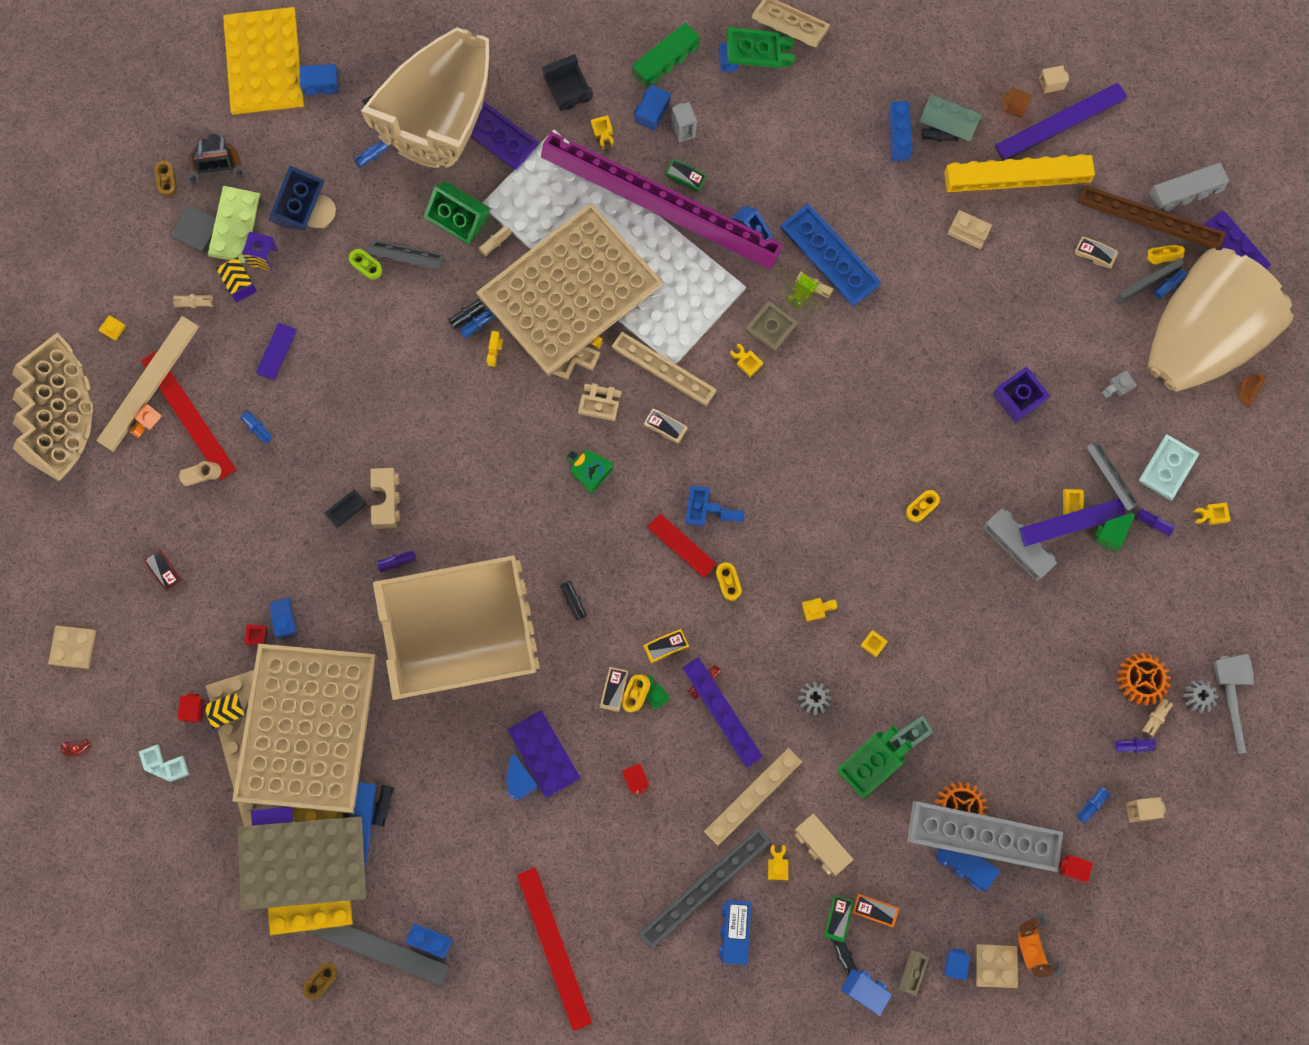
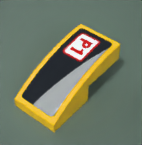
M679 629L643 645L650 662L653 663L687 649L689 645L682 630Z

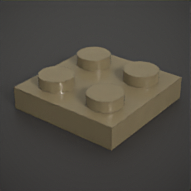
M768 301L746 327L745 331L776 352L798 325V322Z

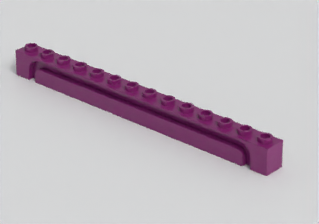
M551 131L543 143L541 158L770 270L779 256L783 246L782 243L771 238L767 241L762 238L763 234L575 142L570 141L568 144L564 142V137Z

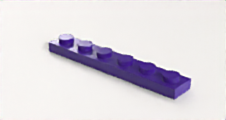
M697 657L683 666L682 670L744 766L747 768L763 757L700 658Z

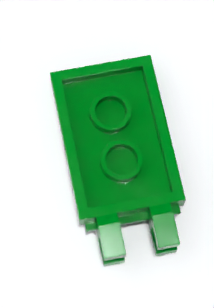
M728 27L726 30L728 63L780 68L791 67L792 63L795 62V54L781 53V51L791 50V46L794 45V38L780 37L779 32Z
M895 725L884 734L881 731H877L836 769L863 799L905 762L904 754L913 747L909 740L898 749L891 743L890 739L899 732Z

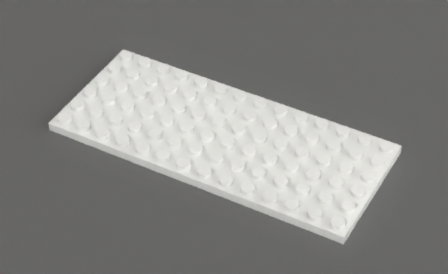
M545 138L521 166L514 170L484 200L483 204L491 208L489 215L502 226L509 227L515 237L532 249L588 204L592 203L663 281L662 286L617 322L648 348L677 364L745 291L746 286L659 215L541 158Z

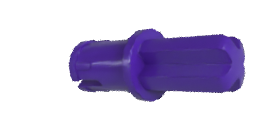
M1140 509L1136 515L1138 520L1151 526V529L1155 528L1168 537L1175 528L1174 525L1160 519L1159 515L1155 516L1144 509Z
M412 550L399 555L393 554L392 557L378 560L377 566L380 573L392 568L399 569L402 565L415 562L416 555Z
M1154 738L1117 740L1115 742V750L1117 752L1133 751L1134 753L1139 751H1155L1156 747H1153V745L1156 746V741Z

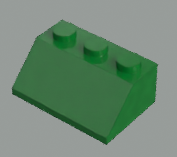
M444 181L434 187L424 218L469 245L485 224L491 208L451 183Z

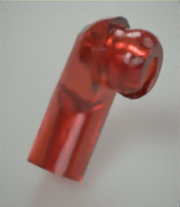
M88 739L83 740L78 745L70 744L66 741L61 744L60 748L65 756L79 757L92 747V744Z

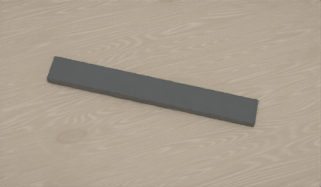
M757 827L640 931L638 935L650 949L655 947L772 841L760 827Z
M348 925L306 931L441 986L450 968L449 965Z

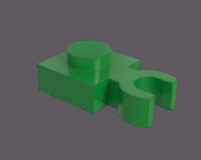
M648 674L650 688L646 699L655 711L671 699L660 683L656 686L653 684V676ZM640 681L639 684L641 687H643V682Z

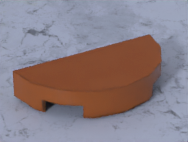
M1265 375L1247 376L1239 384L1238 396L1242 404L1247 408L1251 406L1266 378Z

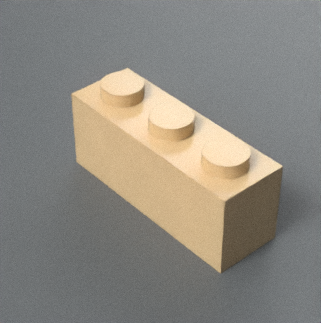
M814 813L794 829L796 832L795 838L801 844L805 843L810 848L808 853L813 859L816 860L818 858L822 862L821 868L828 876L830 874L836 876L854 860Z

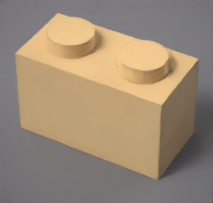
M1161 797L1134 800L1126 803L1129 823L1164 818L1166 812L1165 804L1163 801L1161 802Z

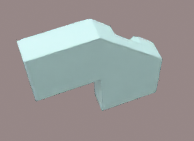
M158 744L139 751L143 768L149 773L169 782L190 775L184 756L164 762Z

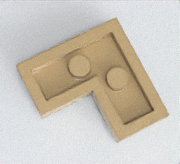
M585 346L552 374L568 380L575 364L593 371L600 357V352Z

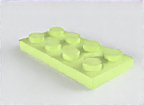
M223 186L208 256L226 260L238 257L241 263H246L242 252L249 232H253L260 193Z

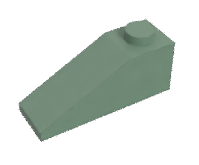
M920 716L899 729V732L890 741L897 749L907 740L914 747L932 734L933 731L924 716Z

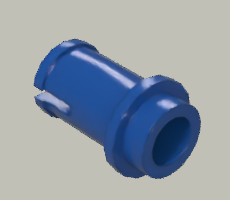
M725 507V509L720 511V520L724 521V523L726 521L743 522L744 510H728Z

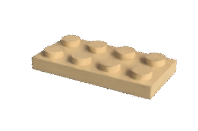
M762 0L752 15V19L757 20L759 23L768 25L776 31H781L814 47L818 46L830 24L778 0Z

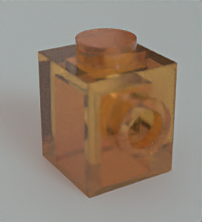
M1012 87L1009 93L1005 92L1001 101L1004 103L1002 111L1022 118L1032 95Z

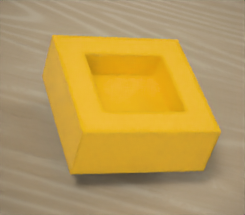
M109 315L99 328V332L116 341L126 325Z
M872 630L860 647L876 658L888 641Z

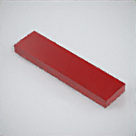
M661 513L648 525L647 528L703 579L716 567L717 563Z

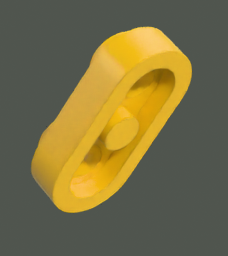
M1179 245L1151 248L1148 250L1147 260L1155 265L1163 262H1174L1179 258H1184L1185 248Z
M927 490L922 493L906 509L907 519L914 523L922 521L938 506L940 502L939 495L933 490ZM930 498L932 500V504H928L926 502V499ZM916 510L919 515L914 516L912 511Z
M727 562L722 563L717 567L716 571L722 595L726 600L735 601L740 597L742 591L735 567ZM727 570L729 575L723 576L722 572ZM730 588L735 590V593L732 595L728 593Z
M639 674L634 675L630 679L622 698V707L627 712H636L641 709L650 688V681L647 676ZM640 681L643 682L642 688L639 685ZM633 699L636 701L635 705L632 704Z

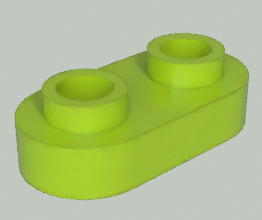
M355 249L349 254V261L352 267L368 279L375 280L382 275L380 263L364 250ZM358 258H362L361 262H356ZM376 269V272L370 273V270Z

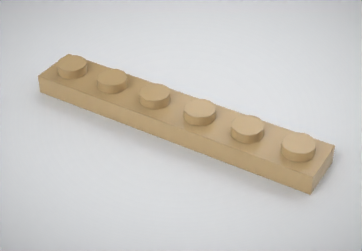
M624 332L620 333L612 345V349L706 407L716 393L717 389Z
M788 748L704 833L717 846L720 845L802 761Z

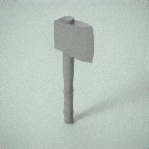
M1248 654L1230 658L1229 656L1219 657L1220 660L1213 662L1217 685L1225 686L1238 754L1246 753V742H1244L1235 685H1254L1253 668Z

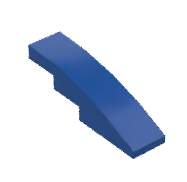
M358 782L354 813H351V817H362L364 865L366 866L377 785Z

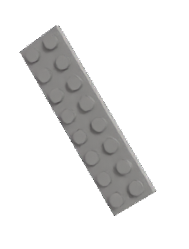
M913 801L907 842L1058 872L1063 832Z

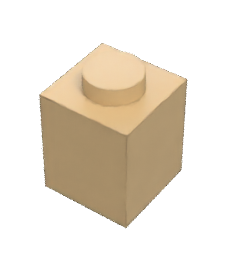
M1063 65L1042 70L1039 81L1043 94L1065 89L1069 82V75L1067 71L1065 72Z

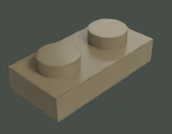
M911 950L900 981L899 990L917 996L929 959L928 956Z

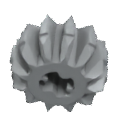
M1198 680L1197 683L1193 681L1190 683V686L1185 687L1187 694H1184L1183 698L1189 699L1185 705L1192 704L1191 711L1197 709L1198 713L1201 714L1204 713V710L1206 712L1211 711V707L1217 705L1214 700L1218 699L1219 696L1213 694L1217 688H1210L1211 682L1204 684L1203 680ZM1201 693L1200 695H1203L1204 699L1201 700V697L1199 698L1198 694Z
M816 681L812 683V687L807 683L805 684L806 690H800V693L804 696H799L798 700L805 701L800 707L804 708L807 706V714L811 709H813V715H817L818 710L823 714L825 712L824 707H830V704L826 702L832 700L831 696H826L830 690L826 689L823 691V683L820 684L819 688ZM813 694H816V697L820 698V700L818 699L816 703H814L813 699H810V697H812Z

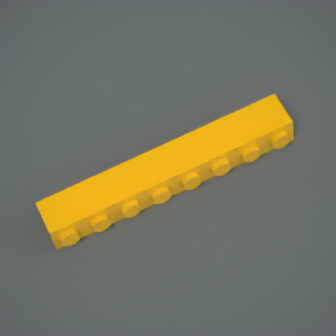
M1079 154L1070 157L1061 155L1055 158L1044 156L1039 159L988 160L980 163L971 161L966 164L954 162L947 165L944 174L947 192L1091 183L1095 176L1092 155Z

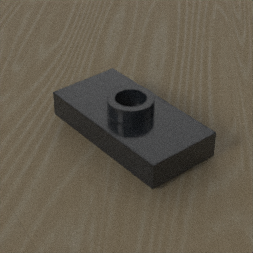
M353 489L324 512V514L338 528L367 504L356 490Z

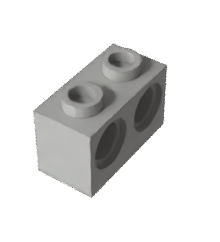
M690 102L685 104L679 103L672 107L671 124L679 143L696 137L697 120Z

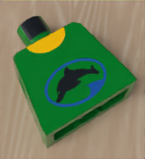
M572 450L566 458L573 464L570 469L571 475L591 496L614 469V464L611 461L590 450H585L581 456Z

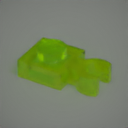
M803 273L792 288L796 293L788 298V302L797 298L798 304L795 307H801L803 297L809 299L819 283Z

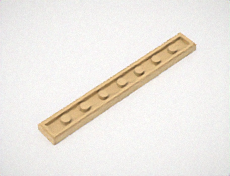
M183 316L180 318L105 427L97 442L113 452L116 450L135 422L133 417L153 396L198 330V325Z

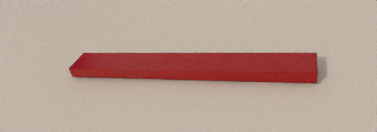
M157 350L140 360L145 368H147L156 355ZM169 371L158 388L206 460L217 463L220 466L221 475L219 479L223 480L237 471V469L172 372Z
M535 867L517 874L572 1030L575 1031L590 1025L592 1021L537 869Z

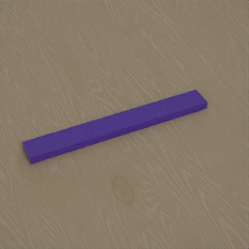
M1117 82L997 143L995 149L1003 161L1010 159L1126 100L1128 96Z

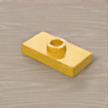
M1063 490V515L1084 509V490Z

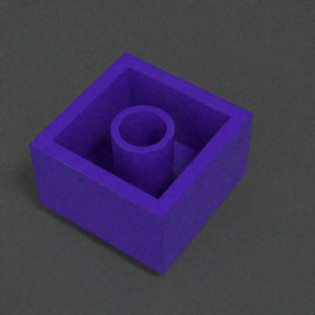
M1025 367L999 385L993 393L994 397L1015 423L1043 405L1050 397L1049 393L1028 367Z

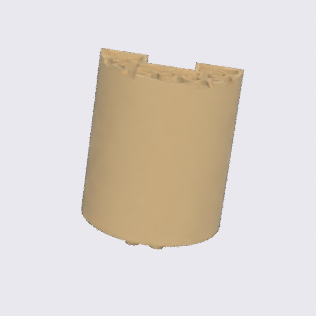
M515 555L373 582L379 621L383 625L388 655L386 663L393 700L536 673V669H540L538 657L534 656V652L537 651L534 637L531 638V635L535 634L532 620L528 621V616L531 615L528 601L525 602L523 595L527 594L525 582L523 579L520 580L519 572H522L520 560L516 561Z

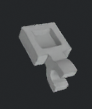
M1126 370L1109 381L1111 385L1106 387L1101 393L1105 398H1108L1117 392L1120 397L1134 389L1137 385Z

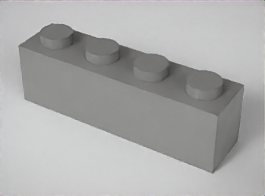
M1217 163L1154 185L1149 194L1156 209L1167 212L1174 209L1176 205L1181 204L1185 206L1192 202L1193 199L1198 198V200H1202L1210 193L1219 194L1225 190L1226 185L1230 181L1221 163Z
M1001 508L982 528L1038 582L1057 564L1055 557L1050 552H1046L1041 547L1040 542L1024 547L1019 528L1024 526L1018 524L1009 511Z

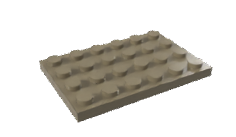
M362 817L238 827L241 910L366 899Z

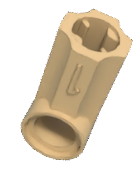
M202 461L196 466L180 470L179 478L183 485L187 487L209 479L215 480L219 478L221 468L217 463Z

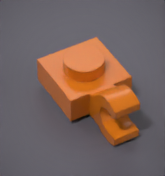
M145 403L133 417L137 420V423L129 432L139 438L145 428L151 430L162 416Z

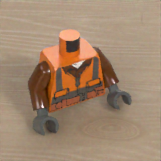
M1047 912L1038 913L1035 915V918L1020 925V932H1018V941L1026 967L1029 971L1032 970L1036 977L1059 976L1066 973V971L1061 969V965L1064 962L1049 965L1038 931L1039 926L1051 923V921H1046Z

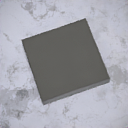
M188 205L170 236L204 253L211 242L216 218Z

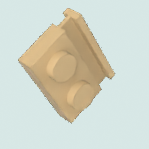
M959 210L948 231V235L981 250L992 224Z

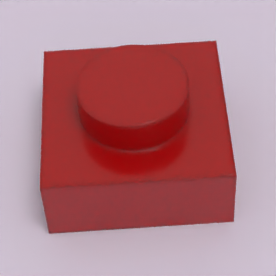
M246 625L244 644L253 646L266 644L268 627L263 625Z

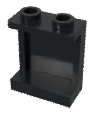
M575 54L542 67L543 77L560 111L564 109L570 110L574 105L587 103L593 98V90L588 86Z

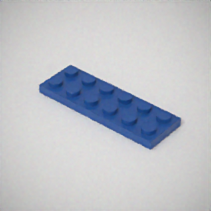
M809 204L805 205L780 225V229L852 307L881 285V281Z

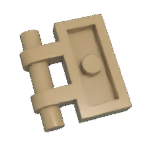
M592 383V385L585 384L584 391L590 392V396L582 394L578 414L615 421L619 401L612 399L613 397L621 398L622 391L610 386L609 388L601 387L595 383ZM596 394L607 395L606 399L596 397Z

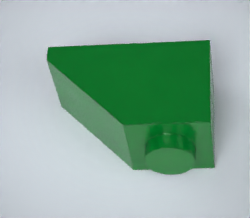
M1130 513L1106 521L1102 526L1099 525L1094 534L1097 536L1095 543L1114 552L1118 551L1123 544L1135 514Z

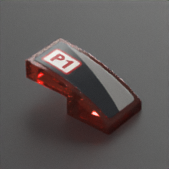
M160 548L144 559V562L166 592L183 581Z

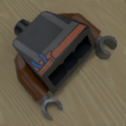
M210 134L208 139H200L197 147L188 156L189 171H191V174L188 176V182L193 185L192 181L195 178L197 185L201 184V179L197 176V173L233 170V167H235L233 173L237 181L238 173H242L244 179L246 177L244 170L240 168L241 161L237 149L230 143H226L225 138L219 137L217 134Z

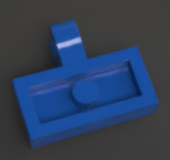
M691 486L685 524L704 527L707 512L720 515L721 504L708 503L710 488Z

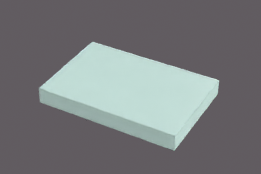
M1166 434L1138 482L1172 501L1200 453Z

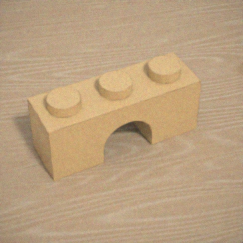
M394 468L370 469L371 489L373 492H384L386 494V500L383 504L371 506V525L374 529L397 528V522H400V511H397V503H400V493L396 492V485L400 484L399 473L396 474Z

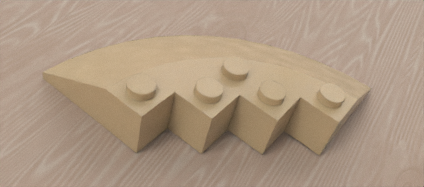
M56 333L17 363L12 373L22 383L15 390L12 399L23 408L15 415L13 425L23 433L16 439L13 449L28 463L60 481L75 465L85 448L91 430L93 403L89 399L88 391L90 390L87 376L83 375L82 364L77 360L68 343Z

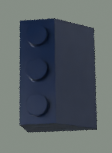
M289 166L268 221L287 229L305 230L325 180Z

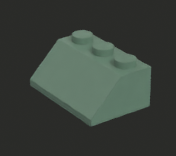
M930 95L920 122L971 141L982 114L940 97Z

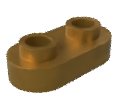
M159 161L154 167L157 190L164 197L173 196L177 191L174 168L168 161ZM164 170H168L166 174H162Z
M332 963L321 964L304 983L302 988L304 997L308 1000L319 999L338 976L337 967ZM326 969L331 971L330 977L324 975ZM313 985L317 987L316 993H312L310 990Z

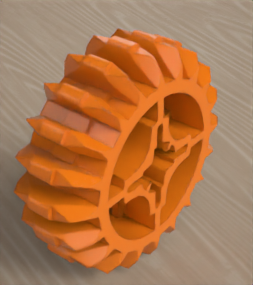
M1141 652L1139 656L1133 654L1131 658L1127 657L1125 663L1120 664L1123 670H1118L1117 674L1122 677L1117 678V682H1122L1123 684L1118 689L1124 688L1126 690L1122 695L1126 696L1129 694L1130 702L1136 698L1135 702L1137 705L1142 702L1144 706H1147L1149 702L1155 704L1156 699L1162 700V695L1168 693L1165 688H1169L1171 685L1166 681L1170 680L1171 676H1166L1165 673L1169 672V669H1163L1162 666L1165 665V662L1158 663L1159 657L1152 659V654L1149 653L1145 657V654ZM1137 664H1145L1152 669L1146 671L1142 667L1139 668ZM1131 670L1133 671L1132 674L1135 679L1133 684H1131L1130 681ZM1150 674L1148 677H1146L1147 680H1145V682L1138 684L1143 676ZM1155 674L1158 678L1157 688L1155 687L1156 684L1153 679ZM1143 687L1146 691L1149 690L1151 694H1143L1136 689Z
M961 781L957 782V788L954 783H950V789L947 786L943 787L945 794L943 792L937 794L942 800L935 799L934 801L941 807H946L949 798L955 810L959 808L957 805L967 804L964 809L965 812H970V807L975 802L976 814L988 816L983 813V811L989 809L988 806L982 805V803L987 802V799L981 800L979 798L983 795V792L980 791L976 794L977 787L973 786L970 790V783L968 782L964 785V788ZM953 793H965L969 795L970 798L966 801H962Z

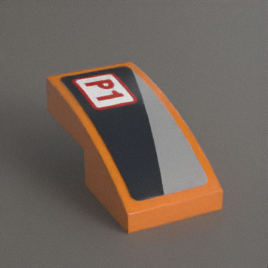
M858 894L852 913L894 928L900 908Z

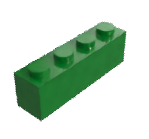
M685 22L632 65V74L646 88L650 85H655L659 77L663 74H668L675 64L682 63L690 52L694 53L699 48L700 36Z

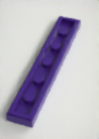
M1119 498L1019 528L1025 547L1103 524L1106 521L1126 515V512Z

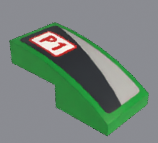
M675 159L671 160L664 174L678 184L683 183L695 192L700 190L707 175Z
M836 895L833 896L824 937L844 943L853 906L852 900Z

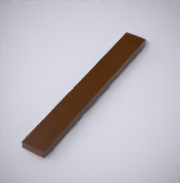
M1084 185L1077 202L1095 210L1211 249L1220 250L1226 232Z

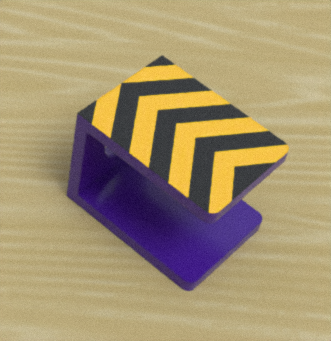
M249 232L242 254L249 266L272 271L267 256L269 250L278 252V247L273 237ZM254 244L255 247H260L262 249L256 251L252 248V245Z
M238 257L216 268L235 302H239L257 292Z
M232 693L204 705L210 725L217 732L219 730L218 727L245 716L237 693Z

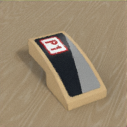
M1082 236L1075 250V255L1091 259L1094 264L1111 269L1118 256V251L1103 243Z
M652 409L644 422V426L648 429L658 432L664 438L678 444L688 429L684 424L655 409Z
M609 667L600 708L620 711L629 671Z

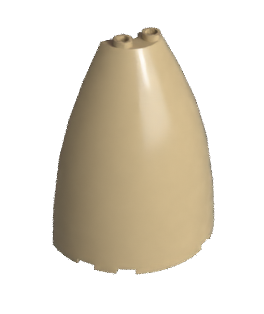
M457 27L416 52L397 68L362 109V115L368 126L375 128L379 133L378 137L387 146L393 145L399 150L398 153L413 162L432 168H439L440 165L447 168L454 165L472 134L483 106L488 82L489 39L483 35L473 37L470 31Z
M1215 248L1207 250L1189 270L1188 275L1180 283L1169 300L1154 337L1147 367L1154 377L1158 378L1160 376L1165 380L1164 384L1168 389L1178 392L1203 384L1230 372L1264 349L1291 324L1293 313L1290 311L1292 303L1289 296L1284 295L1280 290L1282 285L1267 269L1246 255L1240 257L1236 255L1234 250L1226 248L1222 250H1216Z

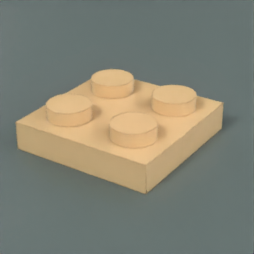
M55 626L48 664L89 669L96 631Z
M976 945V986L1018 988L1017 946Z

